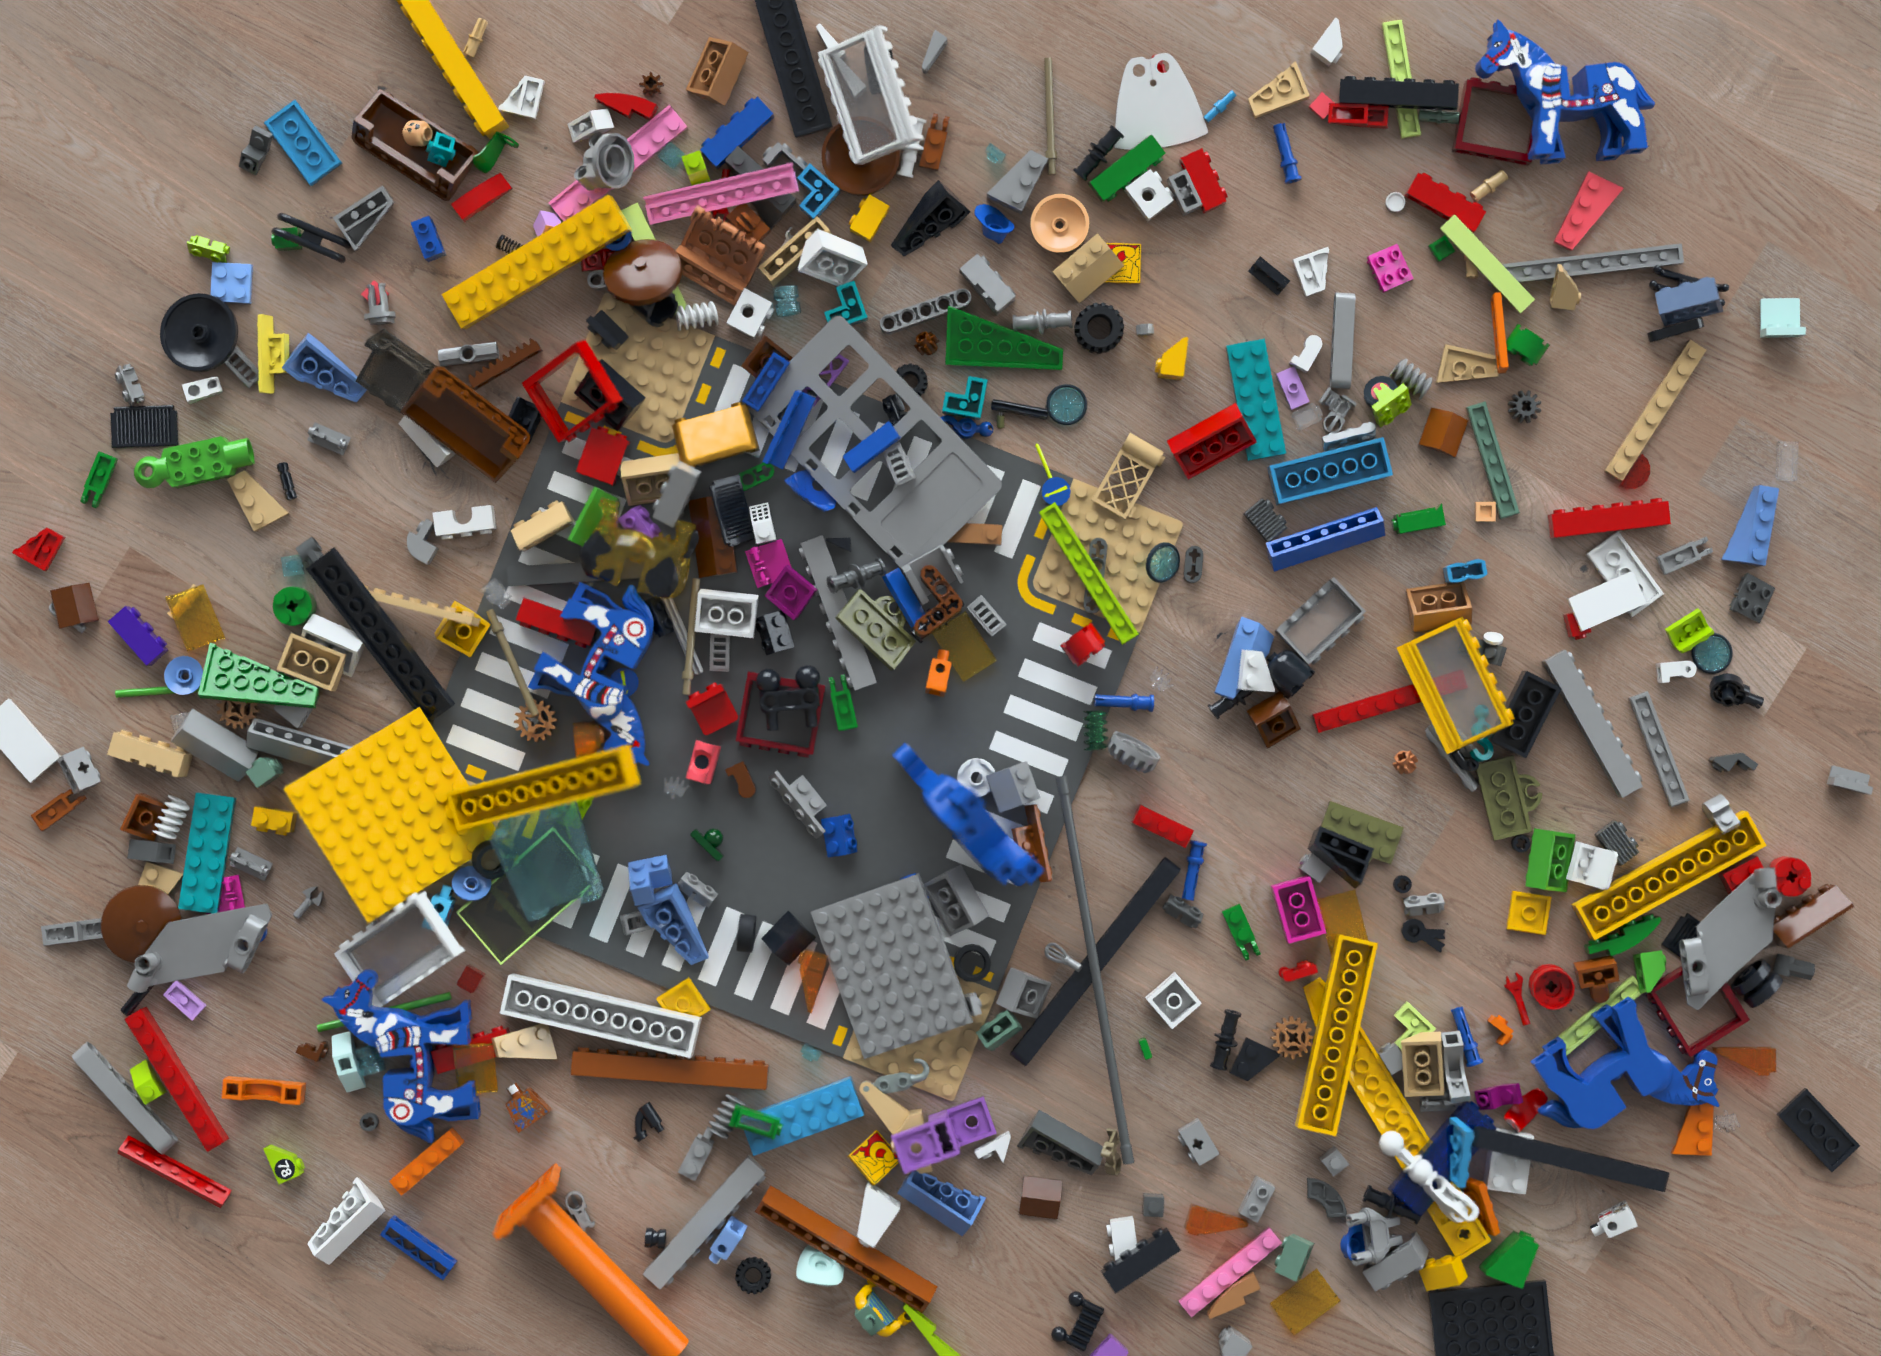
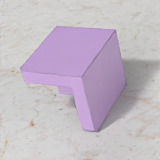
M540 210L533 224L537 237L560 224L561 221L558 214Z

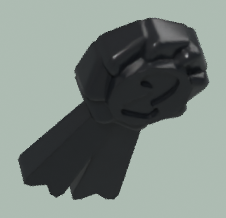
M1413 918L1403 923L1401 933L1405 940L1412 943L1423 940L1438 952H1442V947L1445 944L1435 938L1445 939L1443 935L1445 933L1444 929H1426L1422 921Z

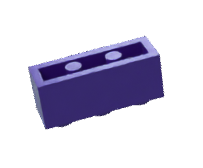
M125 606L108 623L146 666H152L169 651L165 647L167 643L160 636L157 637L152 632L154 629L148 622L144 623L140 618L141 614L135 607Z

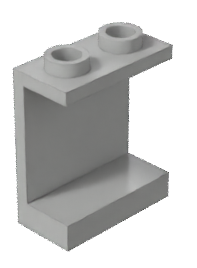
M943 544L901 567L922 605L929 602L927 596L932 594L920 579V573L924 566L932 565L937 568L949 584L955 580H958L960 584L963 583L961 576L964 574L958 564L956 566L953 564L952 560L955 557L950 548L945 549ZM926 571L925 577H930L933 580L931 584L933 586L935 584V580L932 578L933 572L928 573ZM943 585L937 586V587H936V591H938L939 589H941V588H943V587H945V586H943Z

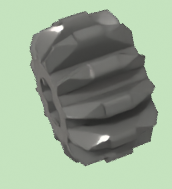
M1521 390L1518 392V396L1516 394L1512 395L1514 401H1509L1508 405L1513 406V408L1509 409L1508 413H1515L1512 416L1513 420L1519 416V423H1523L1524 419L1526 423H1530L1531 418L1534 420L1538 418L1536 413H1540L1541 409L1536 406L1540 405L1541 401L1535 402L1537 394L1530 397L1531 391L1528 390L1524 394ZM1527 403V409L1523 411L1521 409L1523 407L1522 404Z

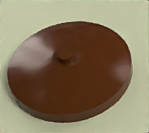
M869 117L851 118L863 155L897 141L891 130L882 122ZM838 123L828 133L822 147V164L828 179L841 191L856 196L871 195L884 189L897 173L900 151H894L863 165L854 164L849 156L850 149L848 143L843 138L844 131L842 125Z
M637 240L630 242L624 249L615 251L608 258L604 267L603 277L607 290L618 301L629 305H648L664 299L675 290L682 277V265L679 255L670 245L658 240Z
M149 885L131 886L115 894L105 906L101 918L102 936L111 952L125 961L135 963L138 957L145 954L167 923L182 920L181 913L176 902L165 891Z

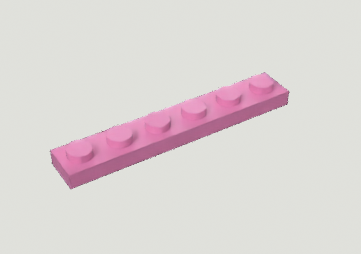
M1270 1227L1266 1228L1181 1298L1179 1303L1192 1318L1282 1244V1242Z

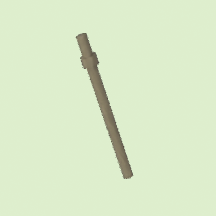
M1048 57L1044 58L1047 151H1045V157L1048 158V175H1056L1055 160L1057 159V151L1055 150L1052 58Z
M697 578L692 579L685 669L682 671V695H690L691 680L694 679V672L692 671L696 634L694 631L700 579Z
M494 609L488 610L486 613L492 624V632L496 634L531 716L536 717L539 715V712L505 637L504 627L498 621Z

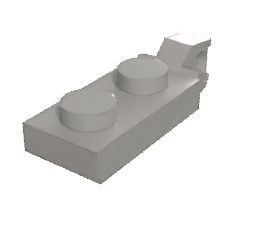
M709 1126L704 1135L698 1134L695 1137L678 1173L694 1181L713 1147L714 1141L710 1139L713 1132L708 1129L711 1128Z

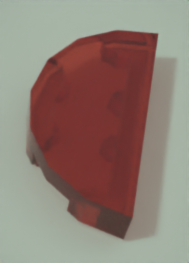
M1640 454L1620 483V487L1635 489L1642 486L1648 480L1650 464L1643 454Z

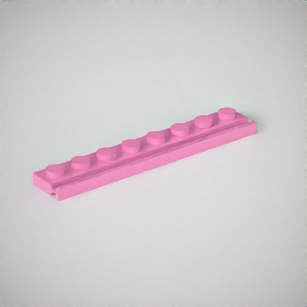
M670 105L627 139L634 154L633 172L688 128ZM576 180L552 199L549 204L559 217L565 221L600 200L613 188H595L588 191Z
M793 163L649 195L643 197L646 203L645 207L649 224L651 225L691 216L697 205L704 208L705 212L797 192L799 188L793 170Z

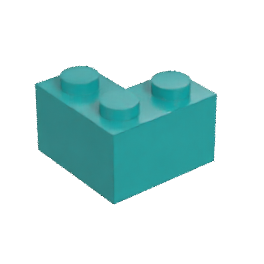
M855 281L837 286L836 290L842 306L824 312L827 322L835 316H842L851 326L867 321L868 317Z
M968 376L965 395L945 392L942 413L980 420L988 379Z

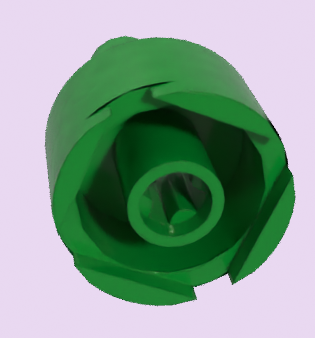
M1517 324L1506 340L1507 352L1513 356L1516 354L1522 357L1521 361L1528 366L1537 365L1550 344L1546 343L1543 345L1544 340L1527 328L1520 330L1521 325Z
M286 587L280 590L273 600L274 615L281 623L289 626L305 625L312 614H315L317 608L314 596L309 591L300 587ZM293 602L298 604L295 610L291 608Z

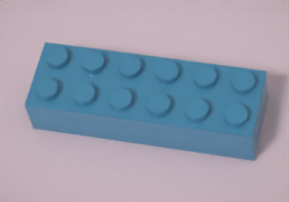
M1384 437L1267 467L1276 505L1393 475Z
M849 1076L757 1110L781 1118L780 1124H783L780 1136L776 1135L774 1140L746 1130L744 1132L752 1154L755 1156L864 1116V1110L852 1077ZM746 1115L740 1118L742 1123L770 1131L772 1125L771 1123Z

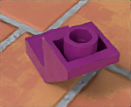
M1519 1083L1502 1084L1474 1091L1478 1110L1496 1109L1502 1105H1513L1523 1102Z

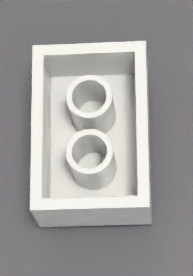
M1491 1128L1493 1130L1534 1139V1136L1530 1133H1516L1512 1130ZM1488 1150L1483 1182H1485L1490 1190L1526 1195L1531 1160Z

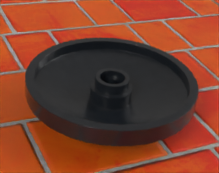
M197 293L184 296L173 303L163 317L160 327L161 345L168 358L179 367L193 372L210 371L222 365L231 356L238 340L236 317L227 304L212 295Z

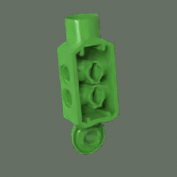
M220 436L165 448L160 459L146 456L136 463L134 477L136 482L145 488H155L166 480L171 487L178 489L232 477L236 474L237 468L254 465L255 457L249 438L229 442L227 438ZM151 467L152 475L146 477L145 470Z

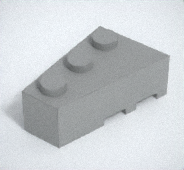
M1030 150L987 193L986 197L1022 214L1047 164L1048 158Z
M381 186L334 216L333 219L353 249L358 251L395 202L386 188Z
M976 254L959 269V272L997 316L1015 301V293L1009 286L1003 283V278L1000 274L989 267V261L984 256L980 257Z
M681 461L676 466L672 465L668 473L670 479L668 483L665 482L660 490V493H662L661 499H657L653 505L652 510L655 512L652 517L674 527L684 515L683 510L689 503V497L696 486L701 471Z
M1416 1231L1411 1234L1412 1239L1404 1244L1396 1245L1397 1248L1388 1252L1379 1263L1374 1265L1367 1263L1364 1266L1362 1272L1375 1291L1379 1289L1385 1290L1391 1286L1393 1281H1401L1411 1271L1417 1272L1425 1266L1429 1250Z

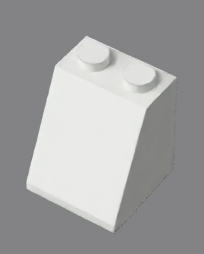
M869 1181L866 1183L857 1237L860 1238L858 1241L866 1247L870 1245L874 1248L900 1210L901 1202L878 1186H872Z

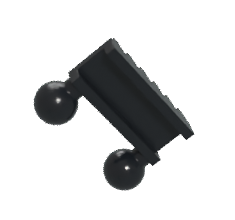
M1074 1291L1069 1295L1068 1301L1073 1307L1082 1306V1309L1070 1334H1067L1063 1327L1057 1326L1052 1330L1051 1336L1056 1342L1065 1341L1067 1344L1085 1351L1100 1321L1101 1315H1103L1104 1307L1091 1303L1089 1300L1084 1299L1082 1293Z

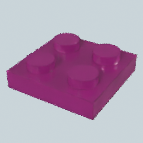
M786 565L765 594V597L792 620H796L818 589L792 567Z

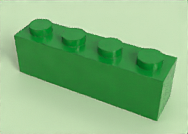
M1149 135L1088 182V185L1101 202L1105 200L1109 202L1117 196L1116 191L1120 188L1125 190L1132 183L1131 180L1136 176L1139 178L1148 171L1147 167L1151 164L1155 167L1163 161L1162 156L1166 153L1154 136Z

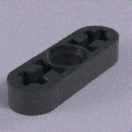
M1701 317L1647 333L1651 343L1703 328L1704 323Z

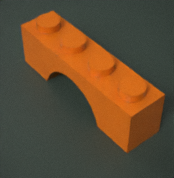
M228 1076L223 1079L221 1099H259L276 1101L280 1104L301 1105L305 1102L306 1083Z
M452 1127L389 1180V1182L402 1196L465 1141Z

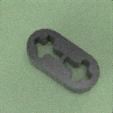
M1191 546L1185 553L1183 574L1187 582L1195 583L1202 576L1203 551L1198 546ZM1193 549H1196V553L1200 554L1199 557H1196L1195 563H1192V556H1189ZM1192 566H1195L1194 571L1198 573L1194 580H1191V577L1187 575V572L1191 571Z

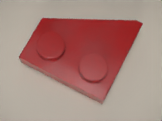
M46 527L37 536L27 540V543L14 549L12 553L43 571H47L66 537Z

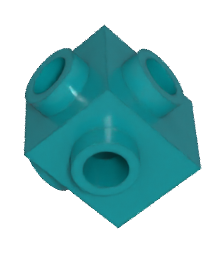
M437 132L433 141L429 140L426 148V152L429 153L427 161L446 167L448 161H452L456 150L453 148L456 138Z

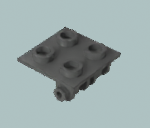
M1746 573L1744 577H1741L1740 588H1736L1738 593H1734L1736 598L1733 597L1732 602L1729 604L1731 606L1729 610L1738 612L1760 623L1775 587Z

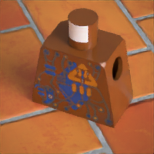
M514 1083L507 1088L513 1099L505 1105L518 1133L552 1110L531 1087L522 1092L518 1084Z

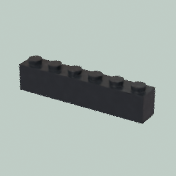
M1345 76V79L1340 80L1339 103L1369 104V106H1389V108L1457 111L1459 84L1455 83L1454 80H1444L1443 83H1435L1433 79L1415 82L1416 80L1406 78L1404 81H1396L1395 78H1384L1383 81L1376 80L1375 77H1364V80H1358L1355 76Z

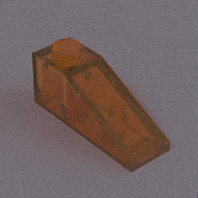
M805 949L804 953L800 952L797 963L801 964L800 973L807 1010L809 1013H812L828 955Z
M1712 1047V1051L1752 1071L1758 1072L1760 1076H1769L1770 1072H1776V1049L1773 1047Z
M1190 1204L1184 1227L1188 1230V1233L1199 1236V1233L1205 1235L1248 1227L1249 1223L1247 1220Z

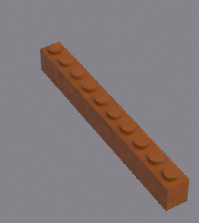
M579 1046L578 1049L572 1052L571 1075L766 1090L768 1085L769 1064H765L764 1060H753V1063H749L741 1058H734V1061H726L725 1057H714V1060H710L702 1055H695V1058L679 1055L670 1057L667 1056L668 1053L656 1052V1055H648L647 1051H636V1054L628 1053L629 1050L618 1049L617 1052H609L608 1048H597V1051L589 1050L590 1047Z
M770 1185L755 1210L757 1214L917 1311L923 1313L930 1304L938 1286L870 1245L869 1247L862 1245L858 1241L859 1238L784 1194L779 1189Z

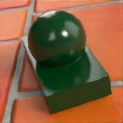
M694 829L690 834L716 861H720L724 856L716 848L723 842V834L718 829H709L705 835Z

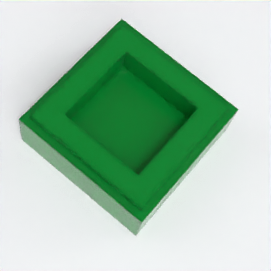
M1446 235L1428 246L1437 262L1442 261L1455 252Z
M1144 1037L1138 1039L1145 1060L1152 1058L1147 1039Z

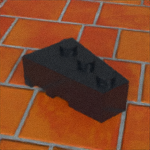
M1321 826L1314 830L1307 848L1354 889L1362 884L1374 848Z

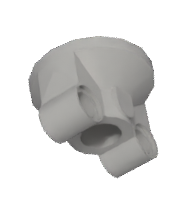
M598 132L593 134L589 139V146L591 148L585 152L583 165L576 169L574 178L588 191L595 188L623 187L632 177L634 170V154L631 145L625 137L618 133L602 134Z

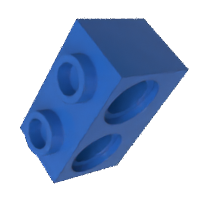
M430 216L410 222L424 259L427 262L446 256L434 221Z

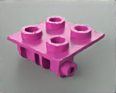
M1398 244L1367 256V264L1373 270L1372 274L1376 275L1374 279H1378L1379 290H1382L1383 293L1414 279Z
M782 539L745 551L757 588L774 583L786 565L791 567Z
M239 875L224 877L219 912L245 908Z

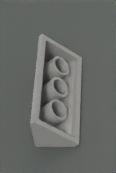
M193 708L171 739V742L238 782L247 774L246 771L252 767V763L259 752L258 750L246 747V740Z

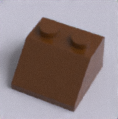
M1280 691L1247 710L1252 724L1267 749L1301 729L1290 704Z

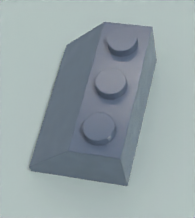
M1703 277L1697 282H1684L1678 287H1665L1660 289L1659 292H1655L1659 314L1664 326L1723 312L1714 277Z

